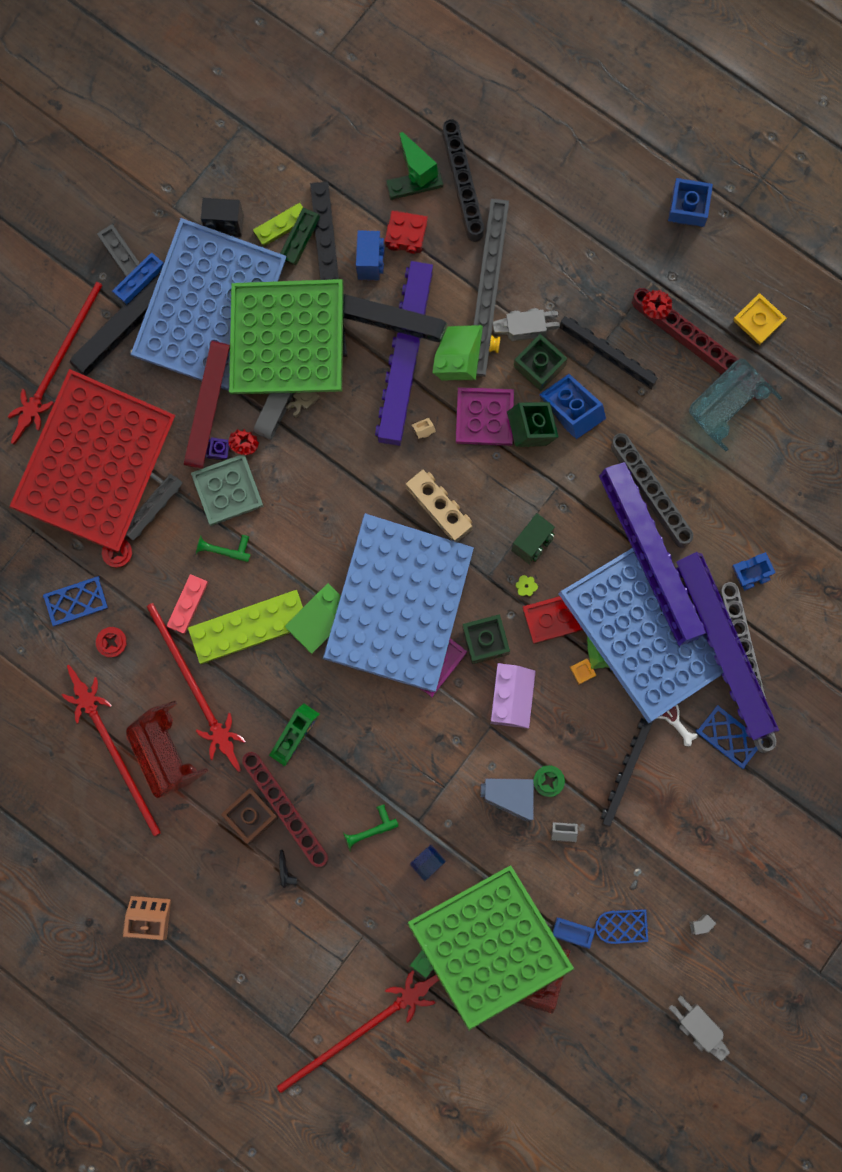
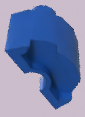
M766 552L732 566L744 591L753 588L757 582L761 585L770 581V576L776 573Z

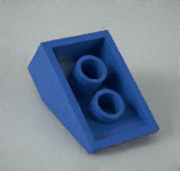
M570 374L540 393L542 400L550 402L552 413L575 439H578L606 419L603 404Z

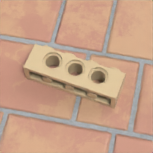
M420 471L406 483V489L450 540L454 542L460 541L472 531V520L466 514L463 516L459 511V505L454 500H449L446 490L442 486L438 487L436 485V480L430 472ZM430 488L433 490V493L425 495L423 490ZM438 502H443L446 506L444 509H437L435 505ZM450 516H455L458 521L451 524L447 519Z

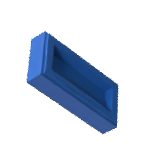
M557 917L552 933L557 939L590 949L595 929Z

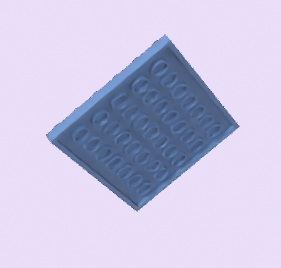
M181 218L133 346L131 356L202 381L211 340L230 344L232 283L278 281L286 256ZM230 348L221 388L228 391L230 373Z
M365 513L323 659L430 692H436L474 547Z
M633 548L559 593L561 599L648 723L724 673L722 667L716 663L714 649L707 642V632L698 640L678 646Z

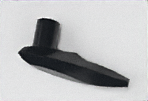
M280 850V884L283 888L286 887V884L296 885L297 877L288 876L284 851Z

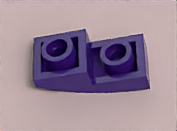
M211 437L205 458L227 459L229 450L228 440Z

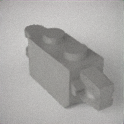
M537 308L530 309L528 312L512 311L506 314V318L493 321V332L495 335H508V338L512 341L534 339L539 334L546 337L548 330L560 328L559 322L545 323L547 319L557 318L558 311L544 312V310Z
M680 996L678 998L679 1003L688 1011L682 1016L675 1006L671 1005L669 1007L670 1011L678 1018L677 1021L681 1024L679 1026L680 1030L686 1036L690 1034L695 1039L693 1044L701 1052L703 1050L708 1053L710 1052L722 1061L730 1053L722 1042L723 1032L697 1004L691 1007Z

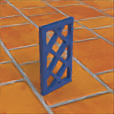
M99 576L43 594L53 627L108 609ZM96 582L97 588L94 593L85 589L87 584ZM80 589L75 599L66 595L68 590ZM83 591L92 595L88 605L78 601ZM60 595L56 605L50 603V596ZM95 597L101 599L102 606L91 607ZM63 598L73 601L69 611L59 608ZM76 603L85 607L84 612L76 615L72 614ZM57 610L66 614L64 619L55 620L54 615Z
M718 705L700 728L696 730V733L742 769L745 768L746 764L758 750L756 746L754 748L747 747L746 737L749 736L745 726ZM717 711L726 717L725 722H715L714 715ZM730 724H735L742 730V734L731 735ZM716 725H727L728 736L717 737ZM706 726H712L714 737L709 738L702 730ZM743 737L744 749L733 750L732 738ZM728 739L730 750H725L718 745V740ZM745 752L746 759L741 763L734 757V753Z

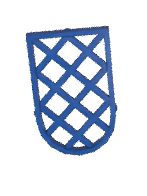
M646 909L612 910L600 915L596 921V933L606 943L648 942ZM628 912L624 918L619 914ZM632 912H641V914L637 917ZM614 913L610 919L606 916V914ZM630 914L635 918L632 924L625 920ZM643 914H644V922H645V924L640 920V917H641ZM616 915L622 919L618 925L612 921ZM603 916L608 920L604 926L599 923ZM637 921L643 925L639 931L633 927ZM623 922L629 926L625 932L619 928ZM609 923L615 926L611 933L605 928ZM631 928L637 933L633 938L627 935ZM644 928L646 938L641 934ZM617 929L622 933L619 939L612 935ZM603 930L609 934L606 939L600 936ZM639 935V936H641L644 940H635V939H636V937ZM626 936L630 941H621V939ZM610 937H612V938H613L614 940H616V941H607V940H608Z

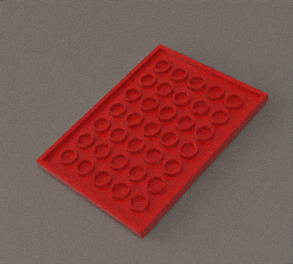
M69 369L9 508L118 553L175 415Z

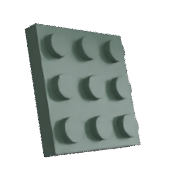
M238 455L191 473L210 526L264 507L245 455Z

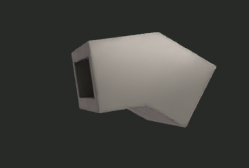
M553 822L551 830L552 841H577L578 824Z
M707 914L702 915L698 921L690 922L691 933L694 935L708 933L716 923Z

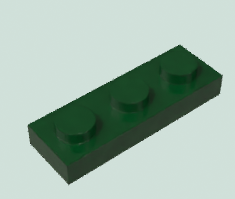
M438 168V176L422 187L416 182H412L409 175L386 180L390 200L443 188V181Z
M302 208L280 253L286 256V262L297 265L321 217L319 214Z

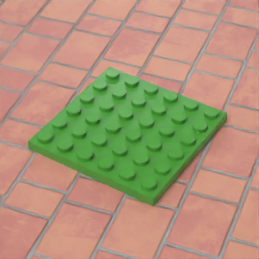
M342 279L232 283L230 394L342 391Z
M511 865L408 922L410 930L469 1031L574 970Z

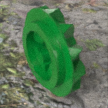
M543 766L534 775V787L540 795L546 797L556 796L564 788V775L555 766ZM545 773L549 778L556 777V779L552 782L553 789L548 784L543 786L541 785L546 780Z

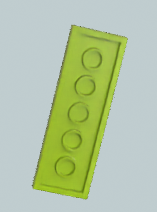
M294 590L188 627L199 663L204 664L289 634L290 632L285 628V625L303 608L298 591Z

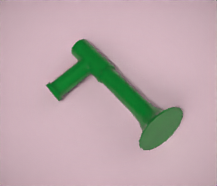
M241 535L239 548L236 551L211 545L200 536L196 555L201 551H209L249 562L250 554L245 553L250 537Z
M384 804L376 807L383 824L354 835H347L343 832L350 852L355 843L399 827L396 819L389 820Z

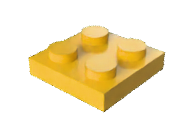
M759 293L734 317L733 321L761 345L787 318Z

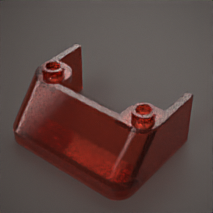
M176 701L149 709L126 729L127 739L151 792L157 798L196 781L208 772L207 768L196 771L195 767L190 763L183 765L169 736L168 730L172 727L173 719L168 711L177 705Z

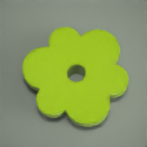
M522 575L519 578V582L516 583V588H518L520 596H532L533 592L538 589V585L534 582L533 577L528 578Z

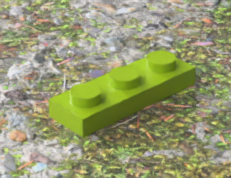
M301 203L296 204L253 229L254 234L263 247L292 230L303 208Z

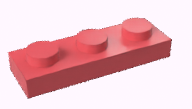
M190 574L168 621V628L184 635L186 634L206 590L208 581Z

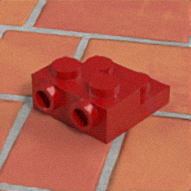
M392 210L385 238V247L393 251L405 250L411 254L421 253L428 216Z

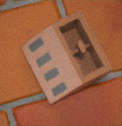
M131 896L125 915L123 937L167 940L171 899Z

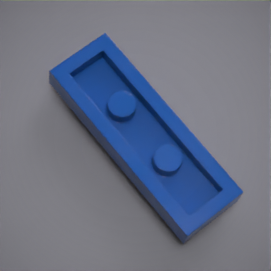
M151 252L112 292L127 305L161 272L164 262Z

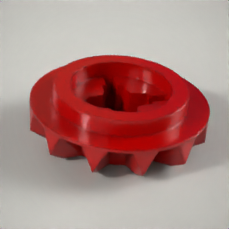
M652 290L648 294L646 293L643 298V311L653 319H662L670 313L672 299H670L668 293H664L662 290ZM660 298V304L663 305H659L657 310H655V304L652 302H656Z
M245 428L242 431L237 429L234 433H231L228 440L230 448L241 455L254 453L259 444L257 436H254L252 431L246 432ZM247 439V442L240 445L241 440Z
M124 539L120 547L123 557H114L115 554L112 550L105 547L102 548V558L107 565L117 568L124 567L125 564L130 562L133 553L128 541Z
M107 627L101 630L96 638L97 650L103 656L109 658L118 657L119 654L124 652L127 645L125 634L116 627ZM116 637L114 642L116 643L117 647L112 645L108 647L109 643L105 638L112 640Z

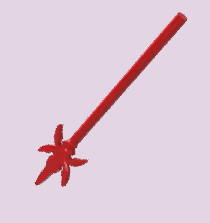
M95 283L37 392L34 394V397L29 398L30 402L27 403L26 391L22 389L20 399L23 407L14 409L8 415L9 419L20 415L18 426L11 440L13 445L19 440L24 430L31 425L33 417H35L36 429L40 431L41 418L38 413L45 412L54 405L53 401L42 405L40 400H42V396L101 290L102 284Z
M153 603L147 605L148 611L207 718L209 726H211L210 731L213 732V735L196 730V733L203 739L212 740L209 748L210 759L213 760L216 751L215 745L219 744V750L227 756L239 773L241 771L233 752L232 741H229L228 738L231 737L233 740L245 743V740L240 735L229 732L232 725L231 714L228 713L225 722L226 728L223 729L221 727L223 724L218 723L155 605Z
M67 665L69 675L74 684L75 696H79V698L74 699L73 696L62 694V697L69 703L78 705L75 711L76 724L79 723L82 714L81 709L85 708L84 713L89 714L153 836L161 834L100 719L98 711H96L98 706L94 705L96 701L101 705L111 707L107 700L95 696L98 690L97 677H94L91 687L92 692L88 693L89 688L80 681L72 667Z
M412 970L406 978L405 989L396 986L385 989V992L402 993V996H397V1001L393 1002L391 1006L278 1085V1091L282 1093L397 1010L401 1008L406 1009L407 1005L411 1006L408 1009L406 1023H408L415 1013V1004L419 1006L435 1004L433 1000H419L418 998L419 996L423 997L429 988L439 981L438 976L435 974L425 981L415 983L414 987L410 988L414 975V970Z

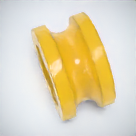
M491 336L489 352H499V336L498 338Z

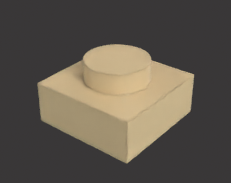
M429 418L412 424L413 431L418 439L428 437L436 432Z

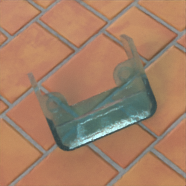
M739 359L691 404L689 413L722 449L728 451L727 446L721 441L729 433L730 427L727 422L753 397L762 400L767 398L771 392L779 400L782 397L745 359Z

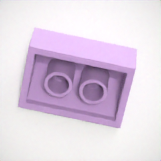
M497 664L490 724L529 728L535 670L517 665Z

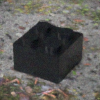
M203 198L201 210L203 226L232 237L242 236L244 214L240 200Z

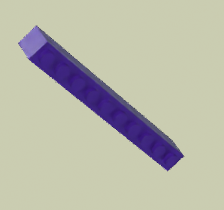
M411 261L410 267H407L405 272V278H408L407 285L403 284L402 295L404 296V301H400V309L425 315L433 274V264ZM399 332L397 337H393L392 347L395 349L394 354H390L389 365H391L390 372L387 371L385 379L388 386L387 389L383 390L382 400L385 402L384 407H380L379 418H381V423L376 426L375 436H378V442L401 446L421 339L419 337Z
M625 462L605 468L599 475V478L678 646L698 640L706 633L704 624L700 621L696 608L688 596V591L682 584L679 572L672 563L671 555L663 544V538L655 527V521L651 518L647 505L639 493V488L633 481L630 469L627 468Z
M695 552L677 561L678 567L676 569L680 577L684 579V587H686L688 595H691L696 613L699 614L700 621L704 624L708 635L707 642L716 653L714 655L716 663L723 669L722 677L727 684L729 683L731 688L730 695L739 706L738 714L742 720H745L747 725L745 729L748 736L753 740H760L778 732L779 728L703 554Z

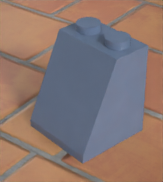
M485 779V782L481 783L480 796L484 797V802L526 822L533 821L534 779Z

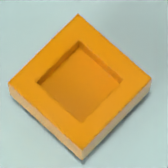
M588 658L570 667L578 685L596 677L594 669H591Z

